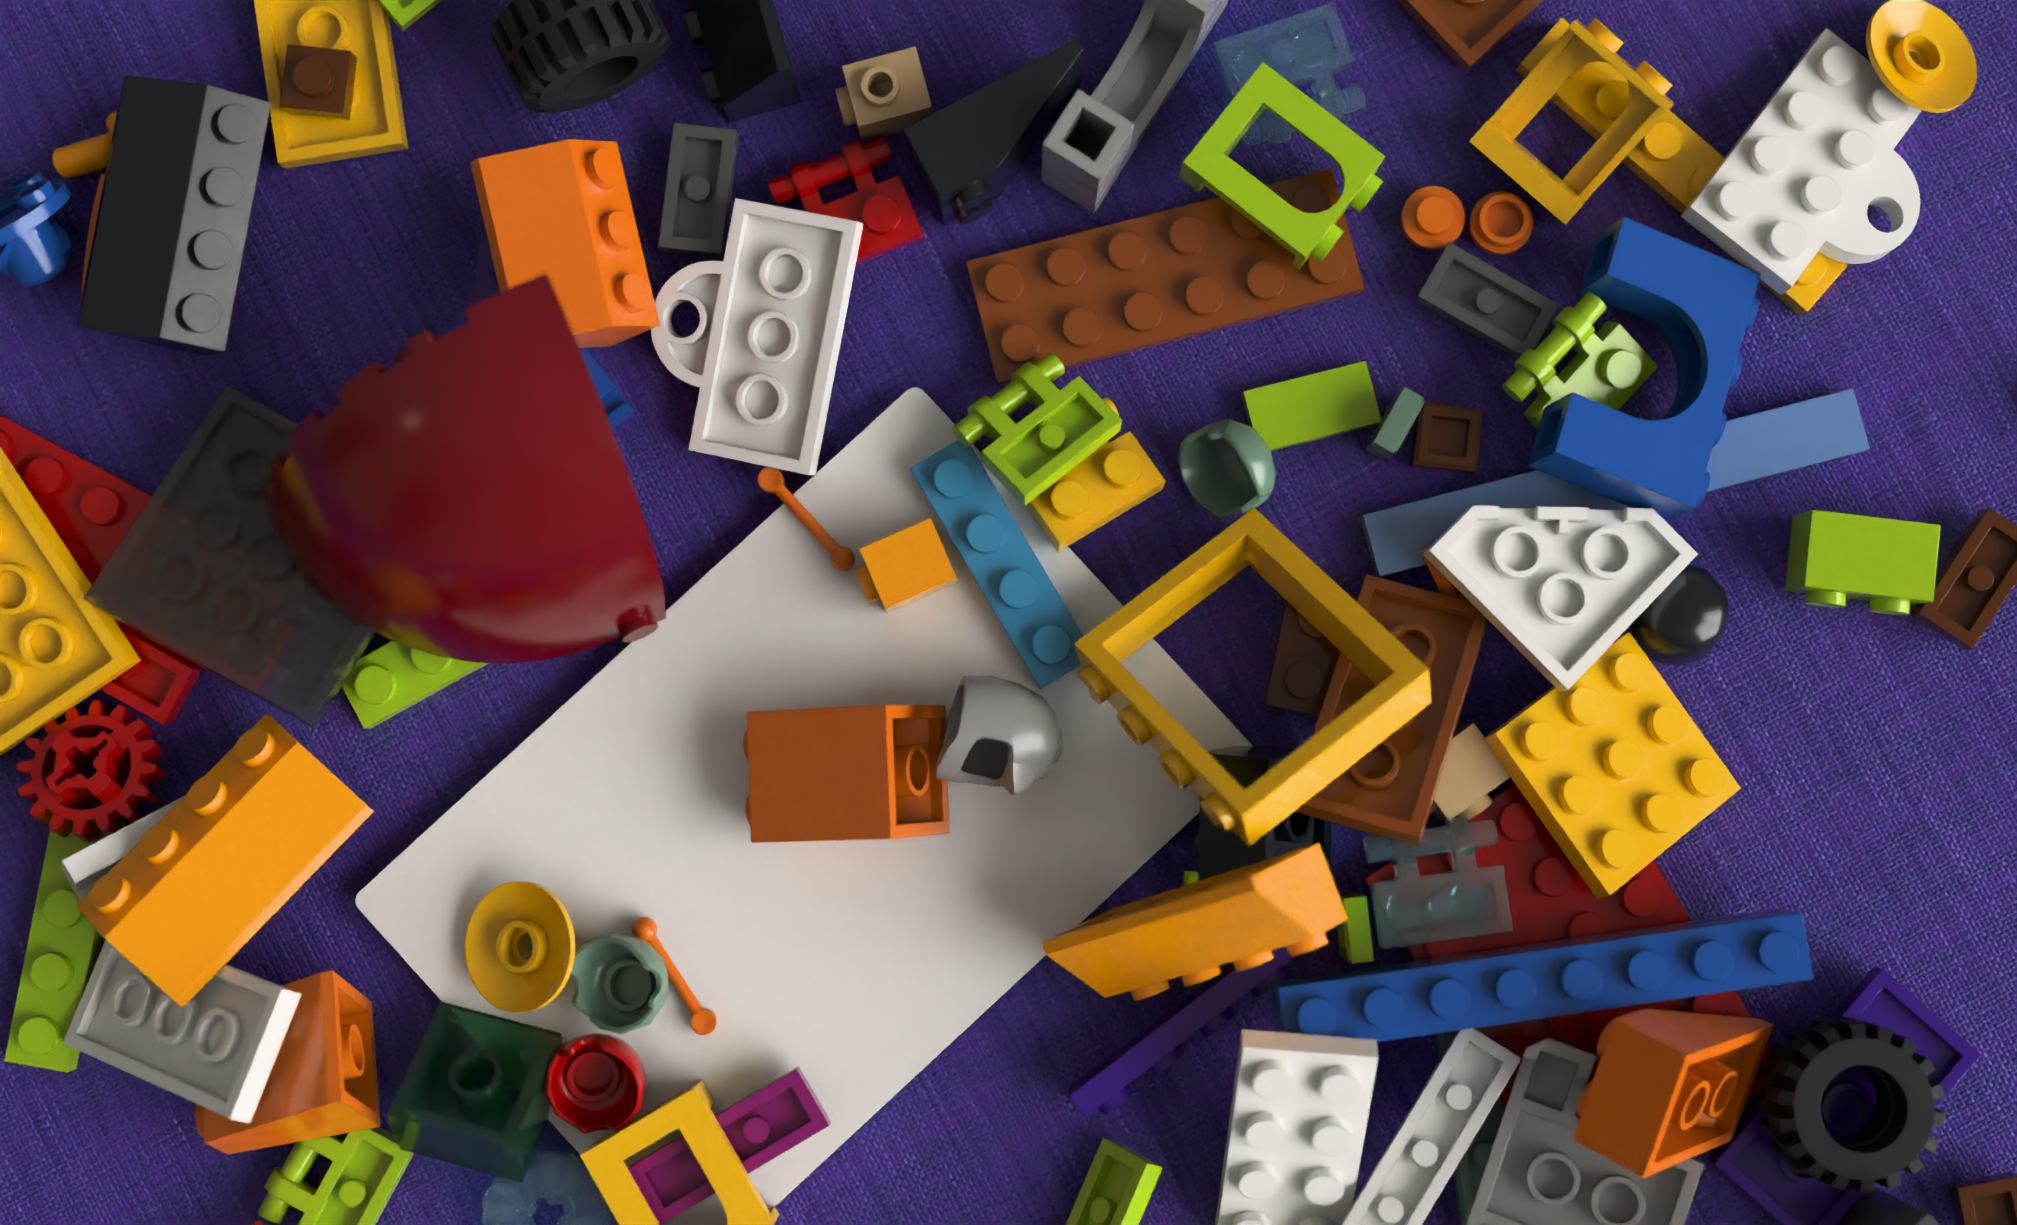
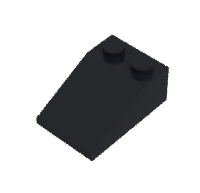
M1077 38L904 129L909 161L944 226L958 219L961 225L971 223L994 208L991 201L1002 194L1080 85L1083 48Z

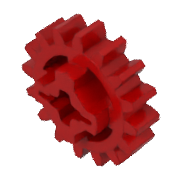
M99 700L92 701L88 715H84L73 706L65 711V722L59 725L54 720H51L44 724V729L48 735L43 741L37 738H27L25 744L35 752L34 759L17 763V770L32 779V781L25 783L18 789L20 796L30 803H35L29 811L31 816L43 824L50 822L48 828L63 838H66L73 830L76 837L87 843L92 842L96 828H100L103 833L109 836L119 831L118 821L126 818L131 823L140 820V814L136 810L140 802L156 805L159 800L148 789L150 782L166 779V772L158 765L151 763L165 754L163 747L154 739L148 740L154 732L152 728L141 718L133 721L134 715L124 706L118 705L110 713L109 708ZM98 734L94 738H83L89 735ZM91 766H94L97 772L90 777L87 771ZM89 804H103L96 808L83 810Z

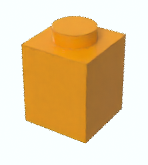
M931 518L860 548L859 550L865 564L854 568L869 604L881 599L887 612L958 582Z

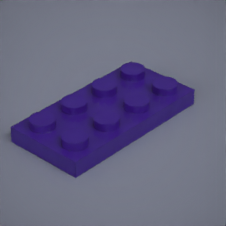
M1873 967L1830 1017L1834 1020H1837L1838 1016L1855 1018L1893 1030L1892 1033L1908 1038L1917 1045L1914 1053L1929 1058L1935 1070L1927 1075V1077L1942 1083L1945 1097L1981 1056L1979 1052L1882 968ZM1862 1065L1852 1066L1840 1071L1830 1080L1823 1092L1820 1105L1821 1118L1826 1131L1832 1139H1842L1854 1135L1872 1117L1876 1104V1091L1871 1076ZM1944 1098L1934 1100V1108H1937ZM1754 1105L1737 1125L1732 1141L1719 1146L1709 1157L1708 1161L1779 1224L1836 1225L1863 1193H1859L1849 1187H1846L1845 1191L1832 1187L1793 1167V1163L1783 1159L1773 1149L1776 1141L1765 1136L1759 1121L1767 1118L1766 1112L1755 1108Z

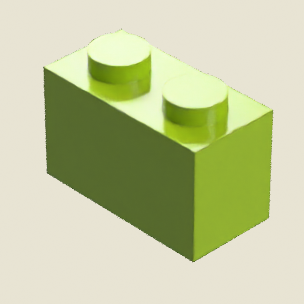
M1810 510L1792 516L1785 591L1806 593L1805 604L1842 608L1846 605V598L1870 601V612L1909 615L1911 605L1934 602L1941 525Z

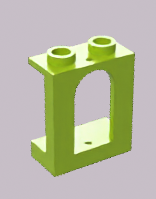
M1262 62L1183 161L1179 178L1197 192H1200L1204 185L1294 254L1296 257L1291 265L1299 270L1310 255L1321 262L1344 233L1341 228L1335 225L1350 205L1358 212H1361L1384 181L1377 177L1375 173L1386 156ZM1265 108L1332 158L1339 166L1344 179L1343 192L1338 202L1328 210L1309 213L1291 206L1228 157Z

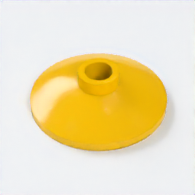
M1890 0L1871 16L1866 29L1868 56L1880 80L1896 97L1916 109L1931 113L1951 111L1970 97L1977 80L1976 59L1965 34L1946 13L1922 0Z
M508 882L494 888L477 904L466 930L465 960L474 986L491 1005L512 1013L538 1010L557 997L569 979L575 957L574 930L564 905L547 888L532 882ZM531 939H532V943H533V951H532V952H531V949H530Z

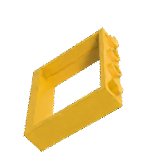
M1255 508L1251 509L1074 643L1081 665V670L1077 672V677L1089 688L1091 698L1098 704L1107 700L1119 712L1117 719L1126 734L1139 746L1148 742L1160 755L1158 757L1159 764L1169 779L1180 789H1184L1189 785L1203 799L1201 806L1210 821L1215 826L1220 824L1226 831L1231 828L1249 847L1432 703L1429 668ZM1249 565L1372 680L1377 687L1247 789H1244L1120 663Z

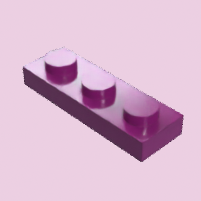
M799 1066L714 1115L747 1173L754 1171L825 1129L831 1123ZM680 1135L628 1167L629 1172L660 1225L716 1193L683 1135Z

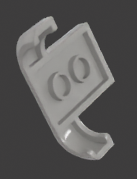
M1546 1038L1527 1047L1524 1052L1466 1225H1684L1704 1163L1690 1158L1642 1178L1573 1140L1580 1120V1116L1575 1115L1577 1102L1589 1079L1596 1055Z

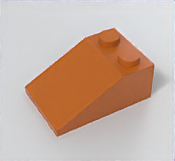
M1643 1009L1615 1018L1605 1027L1598 1041L1597 1054L1601 1056L1594 1079L1586 1085L1578 1099L1576 1113L1581 1117L1573 1140L1642 1178L1732 1141L1773 1024L1763 1019L1657 1009Z

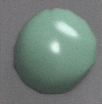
M1223 419L1187 435L1181 442L1178 464L1183 482L1194 500L1213 517L1224 519L1239 512L1242 514L1247 513L1251 509L1260 506L1270 497L1275 487V466L1270 447L1253 427L1231 419Z
M611 933L583 942L575 952L574 963L570 973L574 982L572 1004L575 1008L588 1016L590 1021L599 1029L618 1034H624L651 1024L667 1000L669 979L665 961L647 940L624 933Z

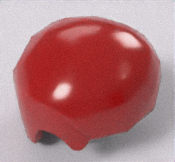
M593 1033L568 1040L557 1049L547 1066L544 1092L555 1115L573 1127H577L578 1131L582 1134L610 1129L617 1133L626 1128L641 1110L646 1075L637 1052L624 1040L609 1034Z

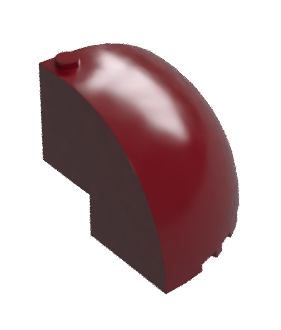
M547 273L506 289L464 309L470 322L444 336H431L430 333L422 331L407 340L408 345L398 351L394 358L395 364L387 370L380 363L373 362L336 390L342 402L328 415L325 416L324 411L311 412L298 425L288 438L292 447L287 449L282 457L274 458L270 465L275 481L263 486V504L282 545L300 571L326 598L348 616L374 632L407 647L440 657L469 662L508 664L543 661L576 654L620 637L623 642L641 639L654 632L659 627L657 622L666 618L661 576L635 491L589 370Z

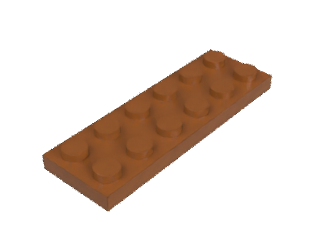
M1332 168L1266 185L1291 206L1303 212L1318 213L1328 210L1340 198ZM1220 197L966 261L997 386L1009 384L1012 382L1011 374L1026 362L1035 364L1048 353L1056 355L1064 368L1068 369L1360 294L1365 288L1345 214L1335 224L1344 233L1321 262L1310 255L1299 270L1291 265L1296 257L1294 254Z

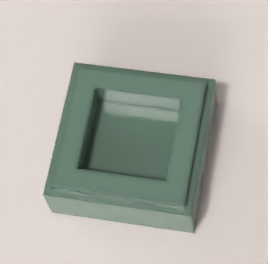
M1405 386L1396 393L1381 418L1382 422L1376 427L1364 450L1381 460L1389 459L1397 453L1425 403L1423 401L1424 397Z

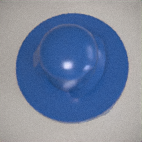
M35 170L11 182L5 188L9 196L0 200V272L5 275H12L16 283L24 287L40 285L53 279L67 267L71 260V253L69 251L71 249V241L67 231L57 222L48 219L69 200L71 191L63 179H45L40 170Z

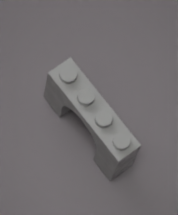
M1145 0L1128 38L1091 96L1078 89L1042 146L1041 181L1094 214L1222 14L1228 0Z

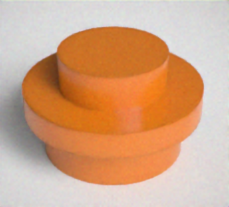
M1427 186L1415 191L1407 199L1401 212V226L1404 234L1414 245L1426 250L1442 249L1449 242L1453 243L1462 232L1465 224V211L1460 199L1452 191L1440 186Z
M1496 191L1485 195L1475 204L1469 216V231L1473 241L1482 250L1494 255H1507L1517 251L1527 242L1533 229V216L1527 203L1518 195L1507 191Z

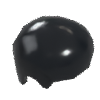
M1688 564L1632 623L1631 635L1644 653L1655 662L1683 666L1703 659L1727 628L1729 606L1726 592L1706 569Z

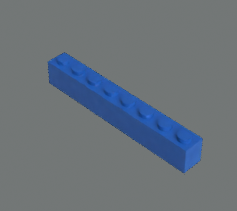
M1773 909L1270 981L1268 984L1275 1032L1374 1039L1377 1042L1812 980L1813 974L1803 913Z

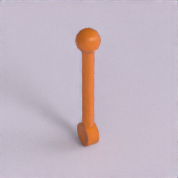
M772 467L762 469L758 475V484L766 493L776 494L831 555L830 561L833 568L842 572L851 569L855 563L854 552L848 547H840L785 487L784 476L780 470Z
M649 917L638 918L632 925L633 936L647 940L665 961L668 979L692 1015V1030L699 1035L710 1034L717 1024L715 1013L708 1008H702L657 938L656 923Z

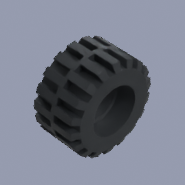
M513 0L498 15L499 18L491 27L492 40L525 107L537 113L575 110L619 93L645 76L663 58L671 42L670 36L652 0Z
M1825 1016L1810 1019L1811 1028L1796 1025L1788 1030L1786 1034L1791 1042L1786 1046L1775 1042L1767 1052V1054L1776 1059L1771 1070L1760 1066L1757 1080L1766 1083L1767 1087L1766 1093H1755V1108L1766 1112L1767 1118L1759 1121L1764 1135L1776 1141L1773 1149L1783 1159L1793 1163V1167L1844 1191L1846 1187H1849L1859 1193L1874 1192V1183L1890 1189L1902 1184L1898 1174L1899 1171L1903 1170L1915 1175L1925 1165L1917 1157L1922 1150L1934 1154L1940 1141L1930 1137L1933 1125L1944 1127L1946 1112L1934 1108V1100L1945 1098L1942 1083L1928 1079L1927 1075L1933 1072L1935 1068L1928 1057L1914 1053L1917 1045L1904 1036L1892 1033L1893 1030L1844 1016H1838L1837 1020ZM1862 1065L1871 1076L1876 1091V1104L1872 1117L1854 1135L1842 1139H1832L1826 1131L1821 1118L1820 1105L1823 1092L1830 1080L1840 1071L1852 1066Z

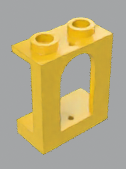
M1596 18L1587 27L1578 19L1574 20L1568 27L1569 29L1502 106L1469 140L1470 143L1565 225L1658 120L1674 105V102L1665 95L1673 85L1645 60L1635 69L1616 52L1624 42ZM1594 61L1608 62L1627 79L1629 87L1628 103L1621 115L1570 172L1561 179L1515 138L1574 71L1582 65Z
M703 1080L631 1121L623 1130L617 1133L614 1131L592 1144L580 1155L619 1225H660L623 1160L677 1128L680 1129L723 1204L727 1215V1225H774L780 1214L774 1206L768 1210L710 1109L715 1101Z

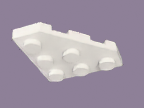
M1473 505L1466 509L1423 555L1562 692L1571 688L1698 553L1653 508L1597 510L1589 509V507L1537 506L1533 509Z

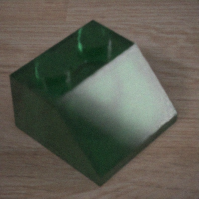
M440 1001L387 1113L400 1149L522 1183L547 1126L550 1102L544 1092L546 1070L553 1055L562 1046L563 1039L561 1033Z

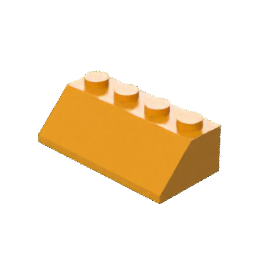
M266 713L252 729L245 732L238 739L236 745L204 777L197 780L191 786L188 793L155 826L144 833L140 841L106 875L97 880L92 889L76 906L111 945L173 1001L184 1007L374 811Z
M1317 843L1114 907L1041 943L1048 957L1103 997L1107 998L1131 991L1134 1001L1169 989L1168 980L1181 976L1184 986L1194 985L1221 974L1219 968L1221 964L1233 961L1237 972L1256 967L1272 960L1274 956L1271 950L1286 946L1290 956L1309 952L1327 944L1328 940L1325 932L1348 918L1321 846Z

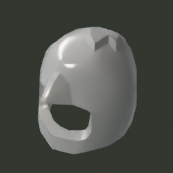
M963 676L957 687L949 712L941 752L936 763V778L993 787L1003 786L1011 795L1026 790L1030 784L1046 776L1051 765L1057 763L1062 754V733L1054 711L1043 696L1019 683L994 676Z

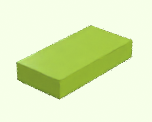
M1366 361L1243 391L1241 394L1249 426L1258 432L1271 451L1375 426L1382 422Z

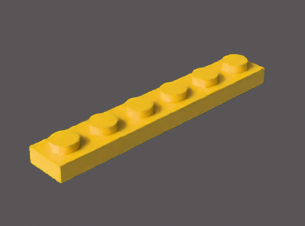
M1561 17L1520 63L1516 71L1526 78L1569 29L1568 27L1571 24ZM1594 61L1584 64L1574 71L1550 100L1593 138L1598 140L1621 115L1627 105L1629 87L1627 79L1608 62ZM1669 110L1622 160V163L1682 214L1723 161L1724 157ZM1817 252L1795 284L1782 295L1760 278L1759 282L1796 314L1801 316L1808 312L1845 270L1848 264L1835 261Z

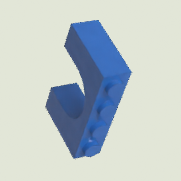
M1622 217L1597 234L1579 293L1585 295L1587 292L1595 294L1604 303L1648 322L1662 335L1673 354L1676 364V394L1670 409L1661 420H1644L1572 392L1545 407L1528 466L1631 508H1653L1665 521L1695 509L1705 497L1710 484V474L1706 472L1711 450L1720 440L1726 426V415L1722 411L1728 390L1734 385L1742 369L1743 359L1738 354L1744 332L1751 326L1758 311L1759 301L1754 296L1761 274L1627 217Z

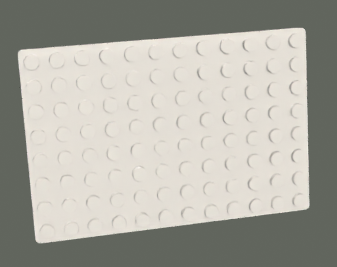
M913 387L905 391L822 467L816 475L811 477L793 494L840 547H848L854 552L855 563L851 569L842 572L833 568L830 561L831 555L783 503L666 610V618L657 622L659 627L654 632L641 639L632 641L356 895L355 903L362 914L580 1155L589 1146L613 1133L614 1130H601L582 1134L578 1131L577 1127H573L555 1115L544 1092L546 1070L549 1062L564 1042L575 1037L593 1033L609 1034L624 1040L637 1052L646 1075L642 1108L633 1120L703 1080L715 1101L710 1109L716 1115L799 1066L831 1123L825 1129L748 1173L769 1210L778 1205L1046 955L1041 942L1080 924L1200 812L1199 795L1189 785L1184 789H1180L1169 779L1159 764L1158 757L1160 755L1148 742L1142 746L1137 745L1126 734L1117 719L1119 712L1107 700L1098 704L1091 698L1089 688L1077 677V672L1081 670V666L1044 688H1038L910 470L914 465L957 441L952 431V427L955 424L920 388ZM972 444L971 447L981 462L982 453ZM981 462L1083 636L1122 608L1123 605L1069 547L1057 553L1027 507L1023 506ZM931 518L958 582L890 612L886 611L881 599L869 604L854 568L865 564L859 549ZM1153 638L1120 663L1206 751L1232 746H1253ZM963 676H994L1019 683L1043 696L1054 711L1062 733V754L1058 762L1051 765L1047 775L1039 781L1030 784L1026 790L1015 795H1011L1003 786L993 787L969 782L948 781L950 831L948 834L896 839L751 843V827L745 813L746 799L749 794V767L743 749V738L747 729V712L869 705H945L946 726L957 687ZM515 881L539 884L551 891L561 901L568 912L573 926L575 952L583 942L603 935L624 933L633 936L632 925L634 921L640 917H649L656 923V936L702 1008H708L715 1013L717 1024L710 1034L699 1035L695 1033L691 1027L692 1015L670 981L667 1000L651 1024L624 1034L599 1029L590 1021L588 1016L573 1006L574 982L571 975L557 997L538 1010L512 1013L498 1009L481 996L474 986L467 969L465 935L470 917L477 904L488 892L502 884ZM531 939V942H530L531 952L533 951L532 939ZM677 1128L623 1160L627 1168L682 1135L680 1129ZM715 1193L662 1225H727V1215L723 1204Z

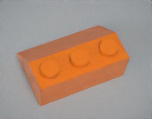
M567 139L486 156L470 162L500 292L547 273L579 348L612 347L660 325L617 142Z

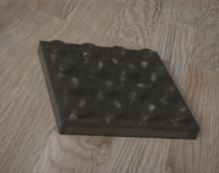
M227 385L83 599L101 612L315 729L376 632L348 616L311 583L282 545L267 516L263 504V486L275 481L270 465L274 458L282 457L287 449L292 447L288 438L299 424Z

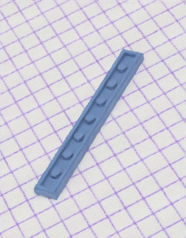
M1854 389L1726 421L1724 432L1718 443L1712 448L1706 472L1710 474V484L1707 492L1870 450ZM1535 470L1365 514L1360 518L1376 577H1382L1425 566L1426 563L1420 551L1430 547L1466 509L1473 505L1533 509L1537 506L1589 507V509L1623 510L1631 507L1542 471Z

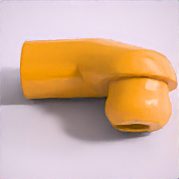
M117 111L109 114L106 118L105 123L109 133L65 145L54 150L52 155L53 164L56 171L62 177L70 179L107 167Z

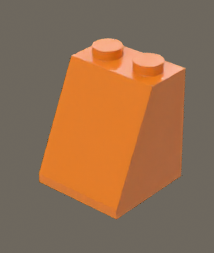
M869 705L747 712V729L743 738V749L749 767V794L746 799L745 813L751 827V843L896 839L950 833L948 781L936 778V763L941 752L946 728L945 705Z
M334 971L321 972L282 985V987L300 993L301 996L250 1123L229 1119L196 1104V1127L199 1135L204 1138V1143L228 1155L381 1127L372 1001Z

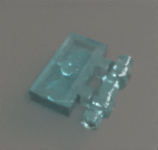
M1334 2L1216 41L1213 44L1212 50L1230 102L1260 64L1264 62L1295 87L1310 82L1314 94V99L1312 100L1340 122L1345 120V114L1366 108V99L1360 84L1337 90L1332 75L1350 69L1354 63ZM1265 108L1261 116L1258 117L1242 139L1246 147L1269 140L1271 145L1290 140L1291 132L1295 130Z
M1467 817L1446 819L1445 826L1424 829L1419 847L1378 835L1364 837L1363 844L1367 863L1392 860L1394 865L1395 879L1370 882L1380 948L1385 949L1513 931L1504 866L1477 867L1474 848L1497 845V830L1493 820L1469 823ZM1449 852L1453 871L1419 875L1416 856Z

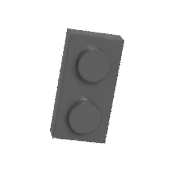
M673 123L658 243L661 252L724 259L739 134L736 129Z
M1451 242L1443 249L1414 299L1415 302L1516 360L1526 349H1535L1559 307V304Z

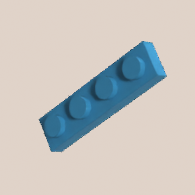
M957 440L911 467L910 470L1038 688H1044L1081 666L1074 643L1081 639L1083 634L971 446L968 448L964 447Z

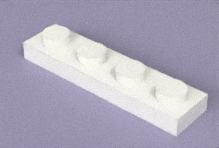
M1474 1028L1458 1030L1340 1225H1422L1522 1058Z

